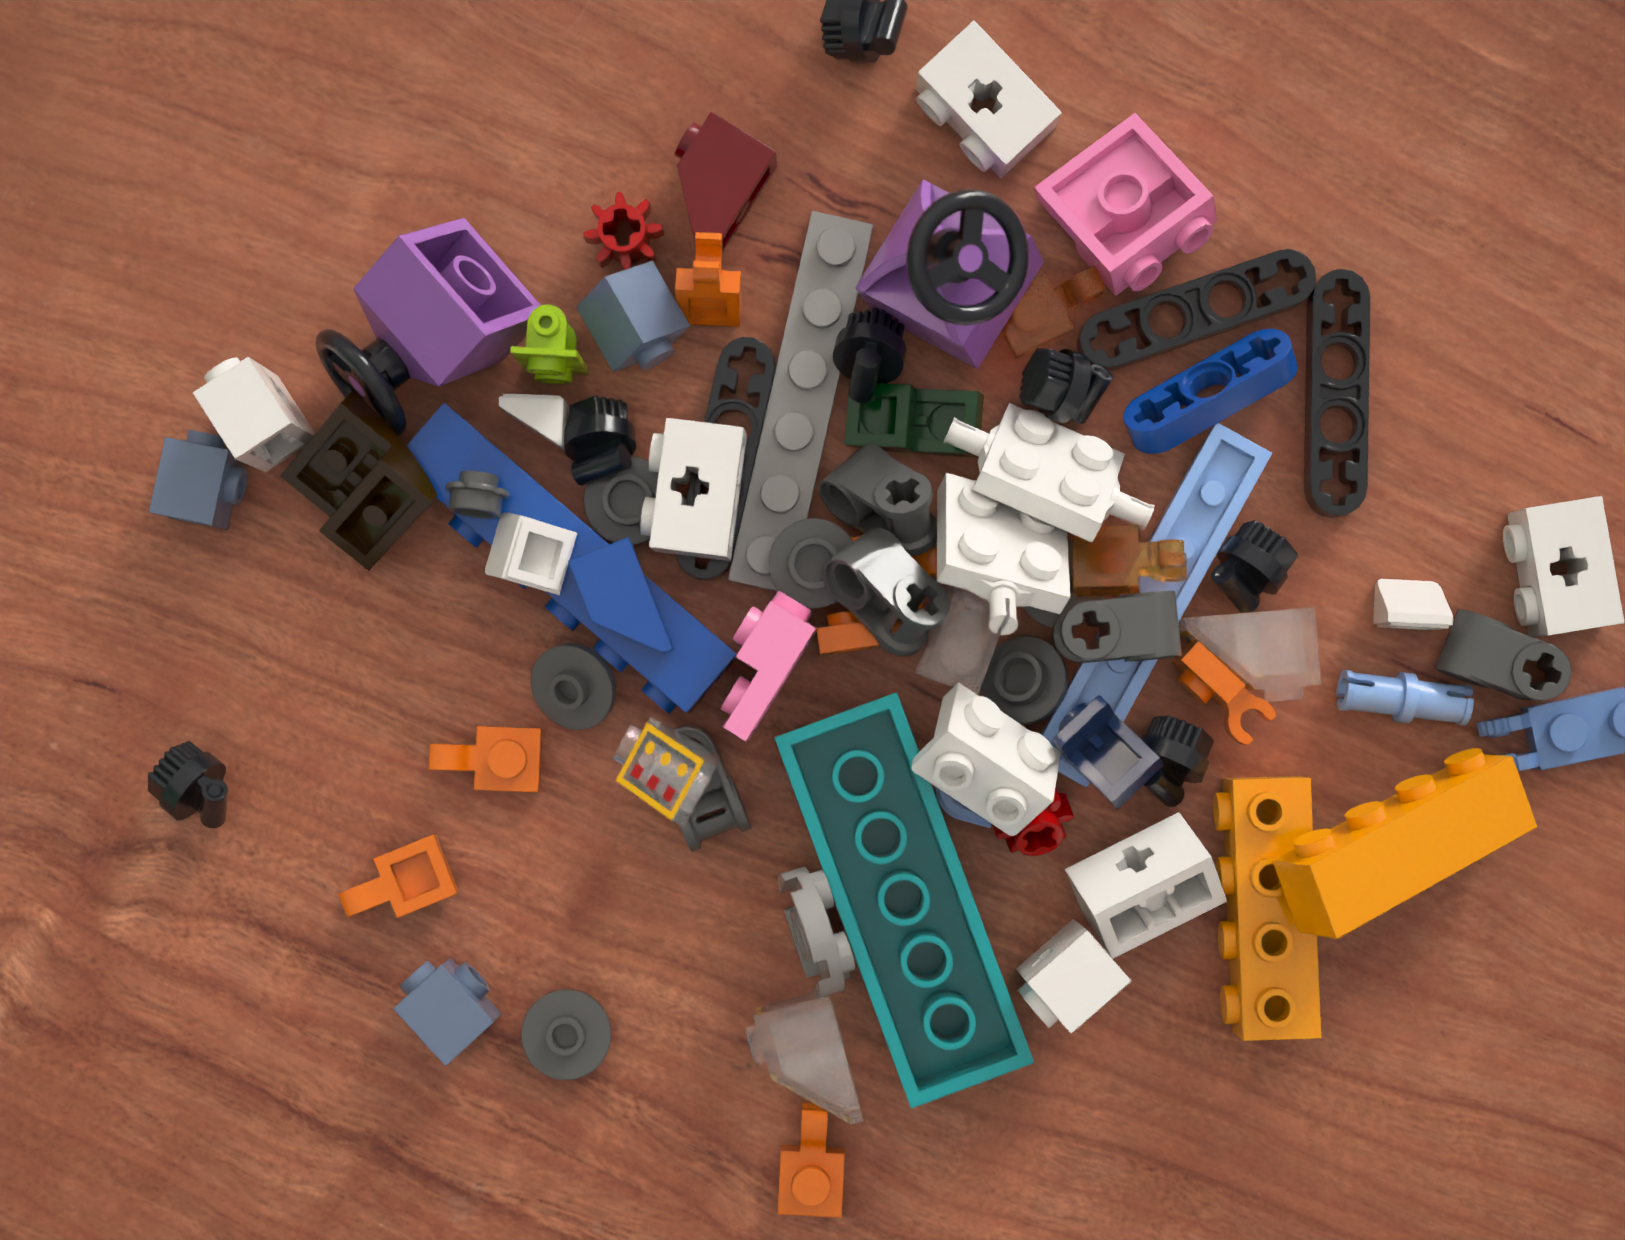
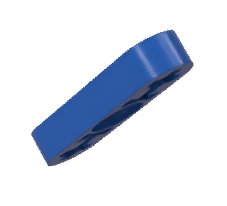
M1277 329L1255 331L1132 400L1126 407L1123 418L1133 446L1140 452L1147 454L1166 452L1289 383L1298 370V364L1289 336ZM1213 385L1226 386L1216 395L1206 398L1196 397L1201 390ZM1185 405L1186 408L1181 409L1180 406Z

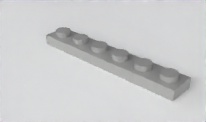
M816 211L811 212L728 577L730 582L778 592L769 572V555L772 545L786 527L797 521L808 519L841 373L833 362V350L838 333L846 327L849 314L855 311L858 291L855 287L863 276L874 224Z

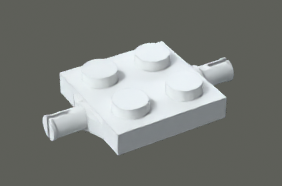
M1009 403L1000 424L991 429L990 433L970 426L954 417L943 442L979 457L977 462L980 473L974 485V491L1089 542L1094 541L1103 521L1109 515L1137 526L1144 531L1155 505L1147 504L1120 492L1118 474L1125 453L1111 448L1106 442L1097 437L1084 436L1056 424L1038 411L1025 410Z
M946 473L937 490V582L969 590L979 597L986 599L989 602L990 608L989 628L995 634L999 628L1000 635L1011 634L1017 629L1016 607L1031 606L1061 614L1070 599L1067 531L974 491L973 488L976 480Z

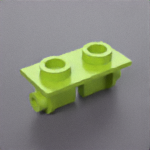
M548 304L535 308L528 317L526 347L511 346L510 353L526 372L535 374L534 381L540 383L572 384L573 374L589 375V368L577 351L576 333L567 323L564 313L558 307Z

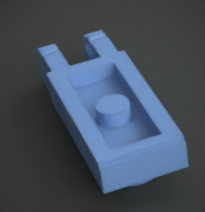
M1625 686L1520 708L1521 713L1477 722L1479 737H1501L1509 735L1512 731L1525 729L1529 751L1519 754H1502L1513 757L1517 771L1532 768L1534 770H1545L1625 753Z

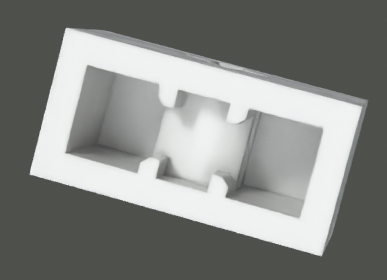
M975 20L932 58L917 75L915 89L920 95L916 97V100L921 109L937 125L942 126L947 122L964 139L959 145L966 157L983 172L991 168L1000 179L1056 128L1062 114ZM989 96L995 100L992 112L986 108L981 109L978 113L971 110L974 97L981 102Z
M235 357L218 364L204 376L207 384L193 392L234 458L263 472H267L304 448L315 435V432L278 375L249 357L241 362Z
M666 418L664 434H653L649 455V471L659 472L656 498L645 497L640 526L641 535L650 536L649 547L653 551L731 561L747 441L744 427ZM691 473L698 474L703 486L709 488L708 494L697 495L694 506H687L686 499L681 493L676 491L678 484H688Z
M1602 496L1530 507L1507 513L1509 525H1506L1503 529V544L1508 560L1511 563H1516L1520 588L1515 589L1514 607L1519 623L1522 626H1527L1528 636H1548L1624 623ZM1566 562L1568 567L1567 574L1552 576L1550 563Z
M1179 812L1065 869L1083 915L1112 959L1227 902L1211 855Z
M1074 919L1016 968L1026 981L1017 991L1022 995L1027 1004L1048 1028L1060 1020L1070 1033H1073L1131 982L1089 931Z

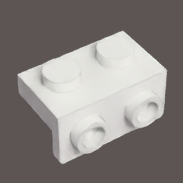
M958 682L943 697L934 738L913 758L911 769L1006 834L1015 836L1053 802L1061 752L1053 747L1043 735L1028 730L1000 711L998 706L990 699L978 696Z

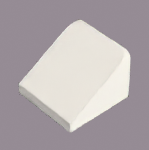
M504 393L503 396H499V407L508 415L564 451L565 427L569 424L570 419L569 405L561 396Z
M504 512L499 519L485 567V573L500 579L560 595L569 564L568 560H570L577 533L525 516Z
M1380 579L1375 583L1373 624L1377 625V628L1434 631L1448 629L1449 626L1453 625V614L1438 583L1433 581Z

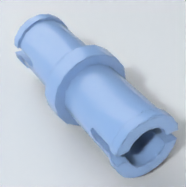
M1343 670L1339 676L1336 697H1344V699H1338L1336 702L1338 710L1391 715L1395 722L1408 724L1413 718L1451 722L1465 726L1471 718L1474 699L1464 698L1465 696L1471 697L1473 694V689L1470 685L1461 684L1459 686L1419 681L1416 674L1399 672L1395 678Z

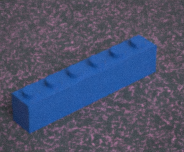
M445 403L439 407L406 445L428 476L437 493L436 498L446 507L449 506L450 494L445 490V485L448 482L459 481L461 471L486 472L498 476V488H503L510 494L509 500L502 501L501 514L504 512L517 514L577 533L570 560L609 545ZM455 514L448 524L469 543L478 548L484 540L492 545L500 518L480 519ZM568 564L560 595L546 592L552 598L544 607L572 631L580 623L585 625L600 638L593 649L622 673L630 664L643 675L648 682L641 690L668 714H671L677 706L684 712L690 713L736 660L737 654L646 575V580L674 650L667 653L660 652L591 622L572 570ZM518 584L523 589H526L528 587L525 585Z

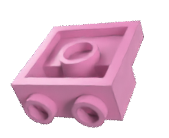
M1136 113L1132 114L1034 187L1037 200L1075 241L1079 256L1115 296L1127 287H1130L1133 291H1140L1151 285L1162 271V261L1179 249L1185 254H1189L1201 248L1213 233L1212 224L1217 222L1214 196Z
M780 591L769 602L764 612L753 606L733 637V640L742 646L736 657L758 671L752 682L740 676L720 708L730 715L723 728L744 741L750 740L816 633V628L807 623L812 611Z

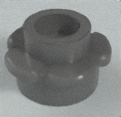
M461 471L459 481H451L445 485V490L450 494L448 511L472 518H500L502 501L509 500L510 494L507 490L498 488V476L480 471Z

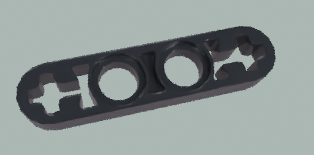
M1292 249L1278 250L1098 312L1090 317L1079 331L1076 342L1077 351L1086 355L1091 365H1100L1108 371H1114L1291 310L1305 301L1314 290L1316 282L1315 267L1310 259L1299 251ZM1282 264L1286 273L1297 272L1300 281L1292 287L1291 296L1287 295L1283 287H1277L1264 292L1258 297L1265 307L1257 308L1254 286L1269 281L1277 274V265ZM1245 274H1254V286ZM1218 284H1229L1235 287L1242 296L1243 304L1241 311L1234 317L1228 318L1214 313L1208 301L1209 292L1212 287ZM1168 304L1179 310L1183 318V327L1179 335L1173 338H1163L1152 331L1148 318L1151 309L1157 305ZM1133 313L1136 315L1137 334L1146 348L1137 349V338L1135 336L1120 342L1114 349L1116 357L1108 358L1104 349L1093 351L1090 342L1097 337L1098 326H1105L1109 334H1116L1128 330L1132 325L1126 315Z
M1346 269L1332 270L1315 282L1314 290L1307 298L1304 493L1311 509L1319 515L1329 518L1344 516L1359 508L1366 497L1368 488L1370 293L1364 279L1354 271ZM1336 284L1341 285L1343 295L1353 297L1354 304L1349 305L1342 311L1341 329L1353 326L1354 335L1345 332L1331 333L1326 336L1321 335V327L1329 329L1335 324V307L1333 304L1324 303L1323 296L1329 294ZM1328 346H1342L1351 353L1354 368L1347 379H1332L1323 371L1320 360L1323 351ZM1338 408L1349 414L1352 419L1353 430L1347 441L1335 443L1324 437L1320 429V419L1325 410ZM1351 451L1353 460H1344L1339 463V481L1344 484H1350L1351 492L1339 499L1338 506L1332 505L1331 494L1321 493L1320 483L1332 478L1333 459L1321 463L1319 461V452L1338 455Z
M740 337L731 341L723 348L718 359L705 416V423L716 424L723 414L730 411L740 412L750 420L751 433L746 441L731 561L710 560L707 569L696 568L697 559L695 557L676 554L681 568L689 576L698 580L711 581L719 578L731 566L775 375V360L766 344L753 337ZM745 351L756 353L757 364L765 367L763 375L752 374L747 389L748 397L760 396L757 407H753L740 399L720 400L723 389L736 394L739 381L738 373L733 368H729L731 360H742ZM692 473L686 500L687 506H694L696 496L701 495L702 483L699 480L698 474Z

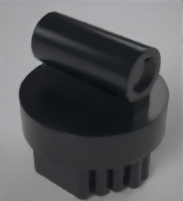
M826 0L820 18L825 53L836 59H849L852 63H874L878 60L880 54L891 55L896 49L908 9L907 3L904 0H884L882 2L880 0Z
M873 308L872 311L866 309L864 314L862 311H858L856 315L853 312L850 313L846 327L838 333L836 338L833 362L843 375L851 379L848 393L852 400L859 403L870 401L873 398L876 383H889L900 376L904 367L907 351L902 338L905 325L903 323L898 324L897 319L892 320V315H886V311L883 309L880 311L877 308Z
M1037 348L1022 372L1023 378L1021 379L1022 386L1020 387L1021 393L1019 398L1022 404L1038 409L1046 418L1060 423L1068 422L1071 419L1074 422L1084 424L1111 383L1113 376L1104 367L1096 364L1091 365L1089 358L1084 354L1069 349L1056 351L1050 348Z
M597 395L571 404L569 406L570 423L565 427L564 451L566 456L574 461L571 464V473L575 482L583 486L630 469L632 465L631 456L636 450L635 427L628 421L627 404L621 399L615 401L613 398H599Z
M1256 520L1243 523L1235 536H1229L1218 550L1217 557L1221 564L1213 570L1212 580L1239 612L1244 614L1250 613L1259 606V595L1262 592L1270 595L1277 594L1287 580V571L1298 557V553L1284 536H1280L1276 531L1273 532L1269 527H1265L1263 523Z
M1170 715L1158 716L1152 719L1147 734L1143 735L1141 740L1160 757L1164 766L1143 786L1165 806L1174 807L1180 804L1184 798L1183 782H1202L1209 765L1207 758L1214 740L1203 728L1196 727L1192 723L1188 724L1185 720L1180 721L1177 717H1171Z
M191 741L181 743L166 751L164 758H160L158 765L153 767V772L148 773L147 790L159 800L160 807L178 821L184 820L198 812L200 813L201 823L207 828H218L226 820L228 787L223 781L226 766L210 752H203Z

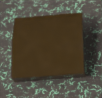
M353 391L347 395L280 475V477L330 516L319 531L368 571L437 496L428 476L405 443Z

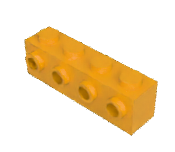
M1480 748L1457 752L1444 760L1446 767L1432 775L1425 774L1411 777L1395 786L1396 794L1382 802L1364 803L1348 810L1344 814L1346 821L1336 827L1314 830L1296 838L1293 841L1295 849L1272 861L1298 931L1338 939L1535 829L1537 824L1513 757L1483 754Z
M1302 776L1222 778V792H1215L1213 795V821L1216 831H1224L1225 856L1217 857L1215 862V868L1224 894L1227 895L1228 921H1219L1220 958L1222 960L1229 959L1230 985H1222L1220 991L1223 1023L1232 1024V1033L1243 1041L1321 1038L1317 935L1298 931L1272 861L1295 849L1293 841L1296 838L1313 831L1311 778Z

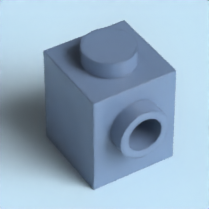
M653 261L605 276L576 307L613 373L638 364L641 370H648L661 364L674 354L675 350L671 344L690 327Z
M188 430L186 441L165 437L149 513L228 530L233 505L239 506L246 492L247 469L242 468V462L236 460L230 450L225 449L226 444L221 436Z
M452 958L442 963L437 969L429 960L426 961L399 986L407 996L393 1008L445 1066L502 1015L485 996L490 991V987L479 972L467 962H463L458 966Z

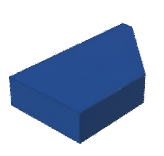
M629 537L568 560L591 622L660 652L667 653L674 650Z

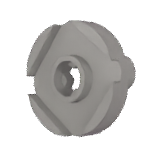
M802 866L779 874L778 884L780 893L793 890L790 894L794 907L784 909L802 968L807 978L820 975L821 978L813 989L815 996L820 999L844 991V980L850 978L849 971L855 970V962L845 933L842 931L833 934L828 919V909L834 907V901L823 870L809 873L807 868Z

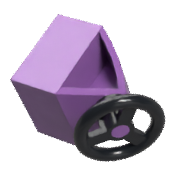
M923 179L855 289L871 310L873 308H877L879 311L881 309L885 310L886 315H892V320L897 319L898 324L903 323L905 325L904 330L978 370L1044 261L1032 236L1025 232L1020 218L1005 201L982 190L966 189L949 193Z
M465 218L398 236L353 288L376 340L361 351L343 334L332 329H325L320 331L316 337V350L325 370L343 396L346 398L351 391L356 393L400 436L406 428V417L393 391L410 378L440 387L502 362L510 354L511 346H517L527 335L528 317L535 308L541 305Z

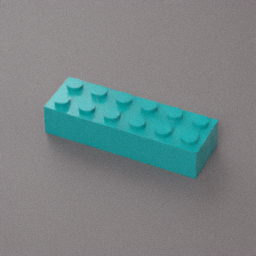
M897 692L774 737L911 1109L1033 1064V1057L932 785L911 769L913 758L919 753Z

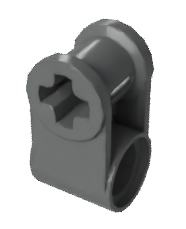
M872 443L863 445L818 485L822 501L838 520L850 527L857 528L864 534L871 528H882L889 531L898 538L911 557L925 553L937 542V520L929 512V506L933 498L930 481L923 474L915 472L893 459L877 445Z
M871 528L824 564L823 579L828 591L835 600L848 608L875 637L879 645L889 653L898 656H911L919 652L928 640L929 630L939 626L949 613L950 602L948 594L942 585L931 578L908 554L898 538L885 529ZM926 597H929L930 602L924 610H919V605ZM902 620L903 624L893 634L891 631L892 627L897 621Z
M1175 591L1129 594L1115 599L1086 601L1076 604L1059 615L1053 625L1052 639L1055 648L1062 657L1075 663L1123 659L1124 662L1182 656ZM1083 616H1085L1087 626L1098 627L1099 638L1090 641L1088 649H1086L1084 639L1073 638L1072 627L1081 624Z
M1457 609L1453 625L1450 627L1435 670L1479 687L1491 688L1517 699L1540 701L1553 699L1564 692L1570 682L1572 671L1567 656L1553 644L1512 630L1513 628L1492 618L1463 609ZM1526 661H1537V668L1545 672L1543 682H1531V675L1523 671V665Z
M693 724L680 725L671 730L667 736L676 741L686 736L693 737L702 743L706 751L705 763L700 768L676 812L678 823L691 852L701 849L702 841L738 827L742 832L752 829L731 775H728L716 742L710 732L701 726ZM662 741L658 752L659 766L667 786L669 785L676 790L671 800L674 807L693 771H687L684 776L680 777L677 774L678 767L674 765L672 760L667 765H662V755L666 752L670 753L671 749L670 745ZM725 808V810L708 816L706 818H697L699 816L715 811L717 809Z

